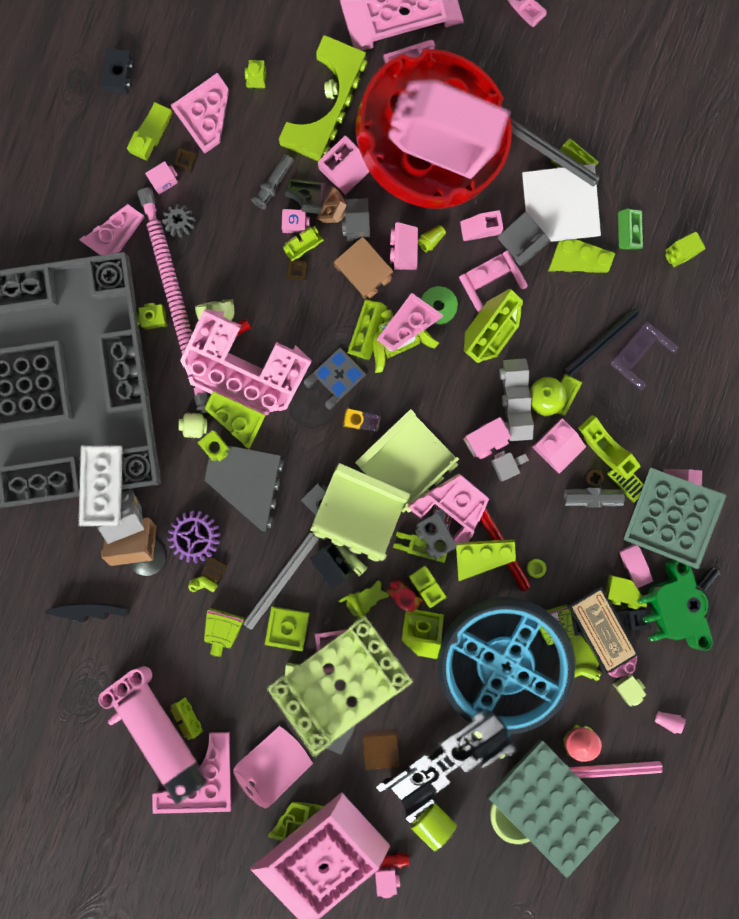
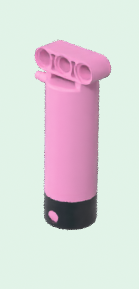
M142 666L130 671L99 695V704L103 708L114 706L117 713L108 720V723L113 725L122 719L173 802L179 804L205 786L209 780L147 683L152 679L151 670L146 666ZM138 673L142 675V680L139 679Z

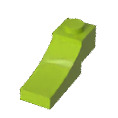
M154 102L143 124L134 132L127 147L128 151L147 161L154 146L158 145L173 114L172 110Z

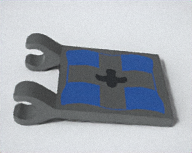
M339 348L304 380V385L310 388L319 380L333 394L325 403V407L331 410L366 374Z

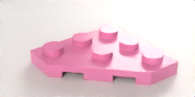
M218 73L171 105L204 154L220 143L229 89Z

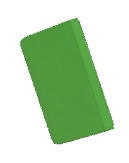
M633 209L619 211V249H643L642 211Z

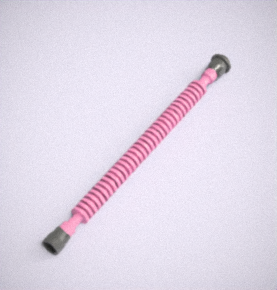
M143 188L137 193L145 214H148L149 223L146 225L151 237L150 240L156 256L158 269L160 270L162 283L164 284L166 298H168L167 301L171 316L173 317L175 330L178 331L176 334L179 336V345H182L180 348L183 350V355L191 339L192 331L189 329L188 316L185 315L186 310H184L183 298L180 296L179 284L176 282L177 277H175L176 273L173 268L171 255L169 254L170 251L164 235L162 222L157 220L155 215L156 208L154 203L156 202L152 188ZM195 387L196 412H200V414L209 413L204 409L209 399V393Z

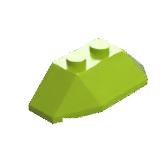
M508 289L487 301L465 331L464 352L477 363L497 357L519 327L523 300L511 289Z

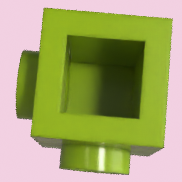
M148 303L144 304V307L139 308V325L145 330L168 326L165 307L162 304Z

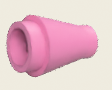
M660 711L657 712L654 721L674 734L676 732L681 734L685 725V719L681 718V715Z

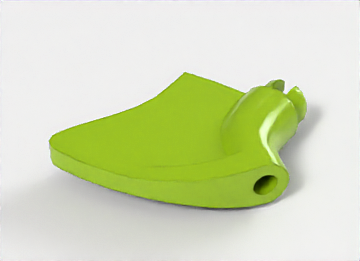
M582 636L570 638L575 656L574 678L582 675L598 681L602 673L597 670L599 663L589 645Z

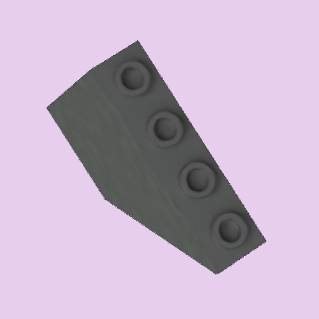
M212 443L211 451L213 453L218 452L220 445ZM228 446L230 448L227 451L228 456L222 461H212L209 457L205 481L261 531L266 532L268 528H271L273 517H270L271 509H275L277 498H274L275 490L278 491L280 486V479H277L279 471L282 472L284 460H281L282 456Z

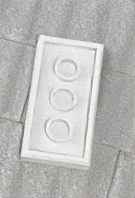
M81 446L80 526H120L122 446Z

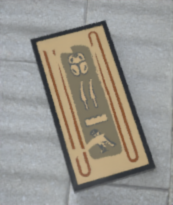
M597 587L567 605L604 674L612 672L639 655L602 587Z

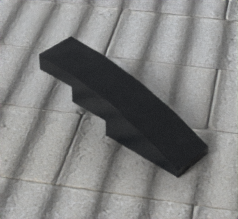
M78 603L46 609L45 614L83 623L88 621L89 616L104 620L108 618L109 613L125 617L129 614L130 607L106 603Z

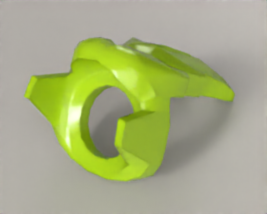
M377 581L370 589L366 588L361 593H351L341 599L340 602L347 600V607L350 609V612L354 616H359L353 622L356 624L366 617L365 614L370 610V607L376 605L378 600L388 598L389 595L381 590V582Z

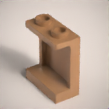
M363 237L334 261V266L346 276L364 299L367 297L372 298L378 292L377 288L382 284L385 286L392 280L393 270Z

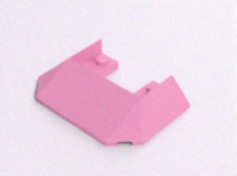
M204 310L181 358V363L187 371L190 384L208 393H211L213 390L265 415L273 411L287 409L311 363V359L296 345L292 350L276 342L264 368L253 365L228 353L241 325L224 318L225 311Z

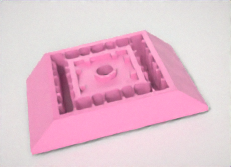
M341 792L251 867V871L298 919H319L380 868L390 844ZM322 863L328 864V867L326 869L322 870L318 868L319 865Z

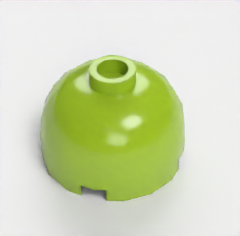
M544 377L537 380L530 388L531 407L536 413L549 416L559 413L564 408L567 401L566 389L557 379Z

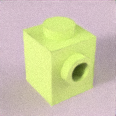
M631 674L613 683L629 706L640 704L643 701V697L646 696L643 691L645 687L639 679L635 680Z

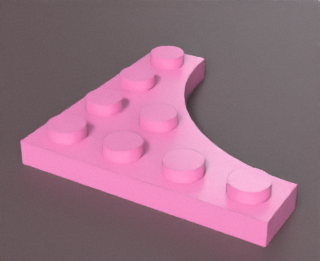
M210 732L208 750L200 766L209 782L179 804L173 802L167 790L154 792L152 794L153 814L231 811L230 732Z

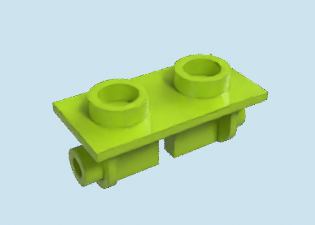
M315 226L312 228L308 227L299 234L302 240L299 241L295 236L285 242L283 249L291 261L300 258L305 252L315 248L324 241L318 234Z
M186 697L170 705V711L176 722L183 720L179 727L184 738L187 737L188 740L194 739L203 732L201 724L197 720Z

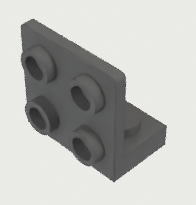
M527 212L521 215L498 236L499 241L511 253L519 266H523L551 241Z

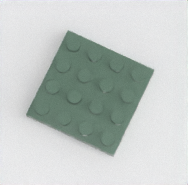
M650 468L623 540L699 569L727 495Z

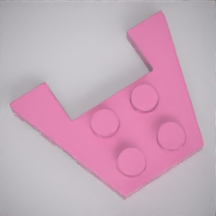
M457 474L409 503L408 508L422 519L434 504L439 506L462 525L460 530L452 537L456 544L457 542H469L470 538H472L476 524L480 521L489 498L462 475Z

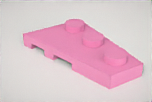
M126 205L112 215L104 224L97 226L93 229L94 231L79 240L99 255L119 253L145 217L131 206Z
M411 293L377 341L394 352L441 319L443 315Z

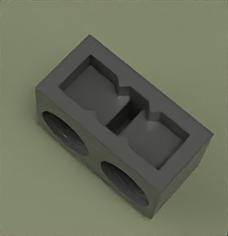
M438 513L417 524L415 532L418 538L426 543L425 550L430 558L434 557L436 560L457 547ZM425 525H433L435 532L433 534L427 533ZM436 541L443 542V551H438L435 548L434 544Z

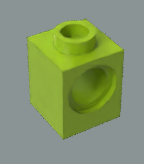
M214 430L198 442L212 461L218 460L220 462L228 456L227 451L230 448ZM214 442H218L220 445V449L216 453L211 451V445Z

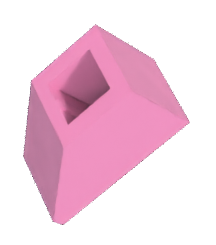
M500 210L481 213L460 222L463 241L500 235L503 231Z

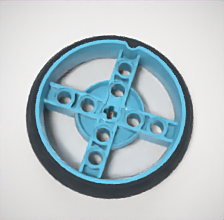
M509 597L493 598L469 607L449 626L442 639L438 654V675L447 700L456 712L470 723L475 720L474 715L482 709L492 711L501 694H515L525 688L545 699L540 706L530 712L517 716H498L510 734H516L541 726L562 708L573 685L575 656L566 631L548 611L523 599ZM498 613L522 615L511 637H498L487 643L465 631L473 623L489 615ZM540 626L550 634L559 653L560 673L557 682L535 670V659L529 645ZM522 628H529L531 632L529 635L523 636L520 634V630ZM469 642H474L477 644V648L469 650L466 645ZM513 645H519L521 650L514 653L510 648ZM455 649L477 661V672L484 683L472 704L462 695L454 679L452 662ZM486 652H492L494 657L488 660L483 655ZM509 662L510 667H505L504 669L502 663L506 664ZM525 671L528 673V677L521 679L518 677V674ZM498 678L502 683L494 686L491 681ZM539 681L546 683L544 688L541 689L535 687V685ZM485 695H489L492 697V700L490 702H484L482 701V697Z

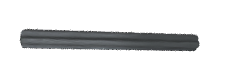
M510 118L514 135L589 185L595 186L600 178L598 175Z

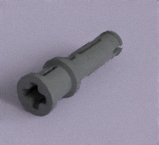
M283 155L266 183L260 185L261 189L255 197H252L251 201L261 209L265 210L267 208L266 204L272 196H275V189L294 163V160L289 155Z

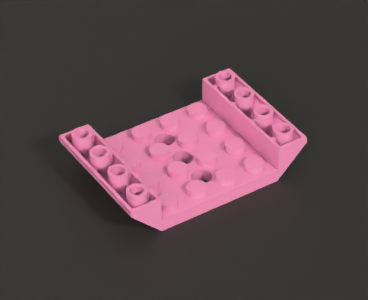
M340 0L352 45L361 51L373 48V41L441 22H444L445 27L464 22L458 0ZM401 8H408L410 13L402 15L399 10Z

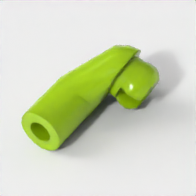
M205 576L192 579L188 585L189 590L192 592L206 588L214 593L218 587V584Z

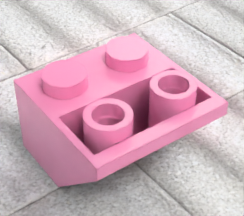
M346 136L318 161L319 170L344 195L348 194L370 172L362 159L359 149Z
M395 222V229L391 228L390 245H394V248H391L390 264H394V269L416 270L418 228Z

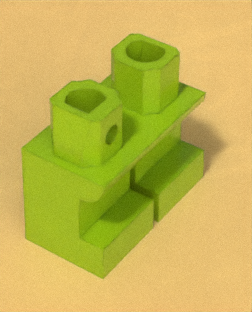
M423 566L409 576L430 608L446 598L426 566Z

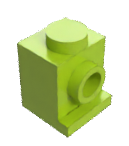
M249 60L248 67H245L246 87H266V67L263 60Z

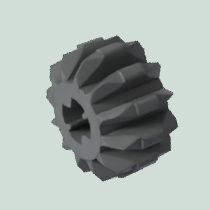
M179 204L175 205L174 210L172 207H169L170 213L164 212L163 214L166 219L162 220V223L166 225L165 230L167 232L171 231L172 236L178 233L180 238H182L183 232L189 235L188 228L194 229V225L191 223L196 221L192 217V210L187 211L185 205L180 209ZM176 219H177V220H180V219L183 220L182 222H178V223L175 222Z

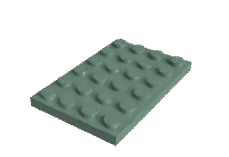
M541 739L486 796L566 878L570 876L619 821Z

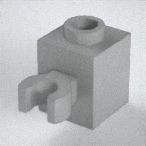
M505 451L494 455L495 459L491 462L501 482L520 474L517 466L529 460L526 454L514 459L511 452L506 454Z

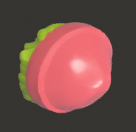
M575 725L563 738V746L567 751V755L578 761L593 760L601 751L599 736L588 726L580 727Z

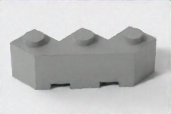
M503 360V368H500V379L503 380L504 387L502 406L505 407L506 422H504V425L512 437L509 440H532L534 425L530 413L531 394L528 386L529 368L527 360Z

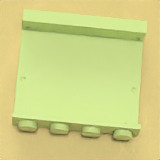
M410 409L355 463L366 475L409 493V499L401 510L403 513L405 511L409 513L411 510L408 508V504L430 491L429 488L433 484L437 486L444 479L442 475L447 470L452 472L458 466L456 462L459 458L455 457Z
M339 463L310 530L317 537H327L332 539V543L338 546L346 545L350 547L352 552L358 554L362 552L367 554L368 558L373 561H382L387 556L385 555L386 549L403 505L408 501L410 494Z

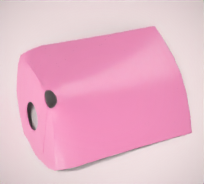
M279 726L238 762L233 771L245 793L259 806L268 808L313 763L300 743ZM249 781H253L255 786L252 787ZM245 786L252 791L253 796L247 791Z

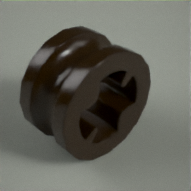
M599 470L588 471L585 476L586 483L591 487L600 486L604 481L603 473ZM593 473H596L595 476H599V479L596 480V484L593 483L594 481H590V477L593 476Z

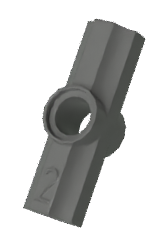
M602 488L564 490L565 506H624L625 495L623 490H602Z

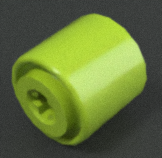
M432 803L419 812L417 819L411 824V829L433 851L438 850L444 845L457 828V824L436 803Z

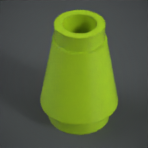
M438 225L420 235L418 244L425 252L432 251L446 234L444 228Z

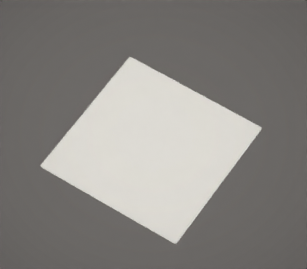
M595 164L583 165L595 173ZM565 168L522 173L526 212L551 241L601 236L597 185H589Z

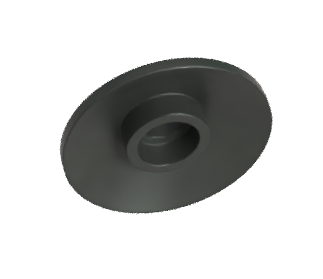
M155 540L153 560L129 563V566L135 573L143 576H150L159 572L166 560L164 547L159 541Z

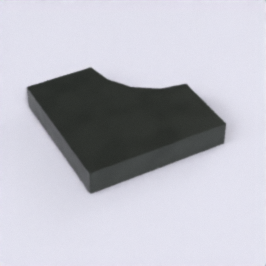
M288 179L285 197L296 200L300 204L302 212L321 214L326 183Z

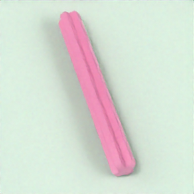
M659 761L569 767L578 778L652 774L663 771L662 763Z

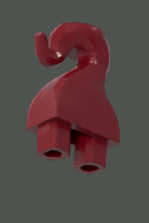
M399 578L391 582L390 587L386 590L399 607L410 613H413L423 602V598Z

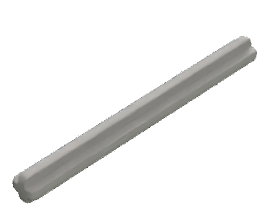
M310 532L245 619L243 624L247 628H254L316 544L319 538L314 533Z

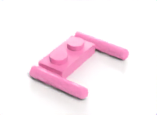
M509 251L496 256L459 277L478 312L484 306L475 290L512 271L520 288H527L528 285Z

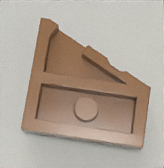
M332 186L322 206L321 214L317 217V220L322 223H338L345 215L344 210L347 205L337 188Z

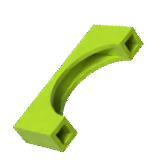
M325 35L316 52L317 60L328 66L336 76L339 84L338 99L332 110L325 117L314 123L299 125L286 122L279 137L281 146L317 161L330 151L331 140L334 141L338 134L336 128L339 123L342 124L346 113L344 110L346 105L350 106L353 99L352 91L354 88H358L360 83L359 75L361 71H365L368 63L366 52Z

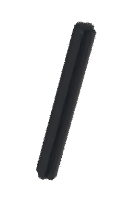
M635 309L631 310L564 369L565 374L570 377L573 376L640 317L639 313Z

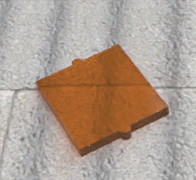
M396 734L363 737L364 752L362 755L365 756L366 770L399 767L398 753L400 749L397 747Z

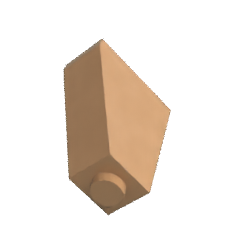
M149 517L143 519L144 530L109 544L104 540L101 556L110 566L153 560L157 526Z

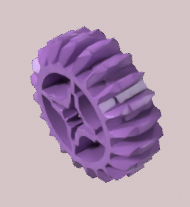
M190 511V517L187 513H183V519L176 517L179 524L171 523L175 530H168V533L173 534V537H169L168 541L174 540V544H171L169 547L177 548L173 552L174 555L181 552L180 560L187 556L186 562L188 563L192 557L194 563H198L199 557L202 561H205L206 557L204 554L211 557L212 553L209 550H217L213 543H220L219 540H214L215 537L220 536V533L214 534V530L219 527L218 525L211 526L215 520L207 521L209 518L208 514L201 518L202 512L198 511L196 517L194 511ZM195 521L189 532L181 531L186 523ZM200 523L207 528L209 537L201 533ZM193 531H195V535L202 539L194 540L195 542L193 543V538L187 535L194 534ZM179 537L187 540L188 551L182 546ZM199 542L208 543L201 552L194 553V548H196Z

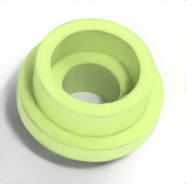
M334 79L325 82L327 98L336 99V96L339 94V85L335 83Z

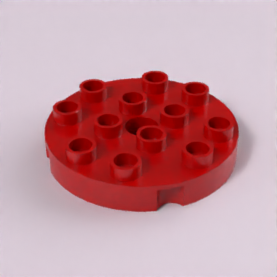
M423 49L418 57H409L404 53L380 68L370 81L360 101L356 117V138L360 154L366 167L377 182L388 192L407 203L425 208H448L463 204L479 195L494 180L504 166L511 145V119L509 117L506 118L497 150L470 179L402 151L389 137L392 128L399 131L398 128L391 125L392 118L397 111L399 98L402 92L414 95V93L407 91L411 82L434 81L501 109L504 97L494 81L480 67L462 56L435 49Z

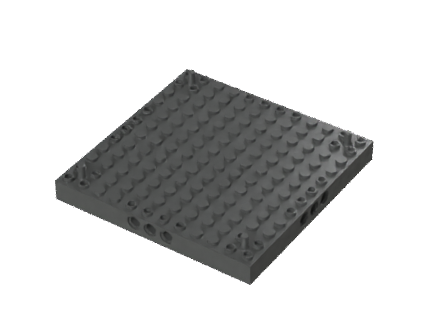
M125 252L0 270V508L80 497L81 446H122L121 490L161 485L130 258Z

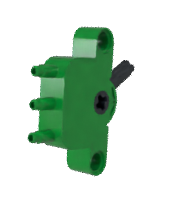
M669 559L665 566L669 580L653 585L647 595L637 600L639 604L650 602L653 613L643 617V621L645 623L655 621L658 632L648 637L649 641H657L663 638L673 640L686 638L691 648L708 651L712 647L713 640L707 620L704 618L708 610L709 595L706 592L718 579L720 572L712 567L701 581L696 584L691 566L674 559Z

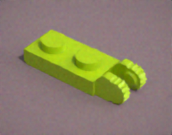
M396 533L398 538L409 539L410 544L407 547L394 543L393 548L435 560L434 557H429L425 550L426 543L424 540H420L417 535ZM436 541L434 544L435 548L438 551H443V542ZM447 554L439 557L436 561L445 563Z

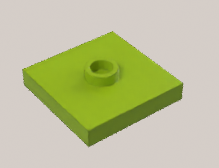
M272 606L265 645L303 652L310 613Z

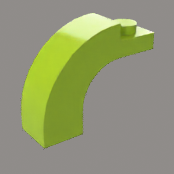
M592 415L579 427V430L585 437V441L595 453L625 479L630 477L640 467L632 453L616 443L595 416Z

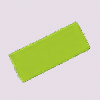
M365 299L347 352L348 354L370 360L373 352V337L379 330L378 326L382 324L383 318L381 313L386 311L387 306L380 302Z

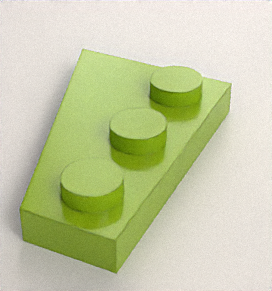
M576 239L558 241L548 271L608 273L615 253Z
M213 390L204 407L246 448L250 449L265 414Z
M515 540L456 543L459 581L516 560Z

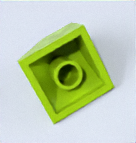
M405 610L402 641L418 656L437 659L441 646L444 615L415 610L413 613Z

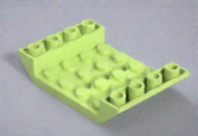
M364 617L267 689L315 756L364 717L411 684L412 680L367 618ZM327 663L334 665L335 670L331 675L323 672V667ZM338 679L346 682V688L343 691L335 689V682ZM351 695L358 699L355 707H349L346 704V699Z

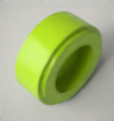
M532 559L527 563L526 570L531 577L540 578L546 572V565L540 559Z

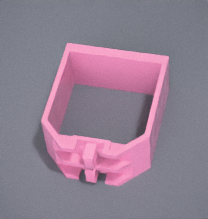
M436 81L411 82L407 91L414 93V95L402 92L397 104V111L391 122V125L398 128L399 131L392 128L389 137L402 151L471 179L497 150L508 112Z

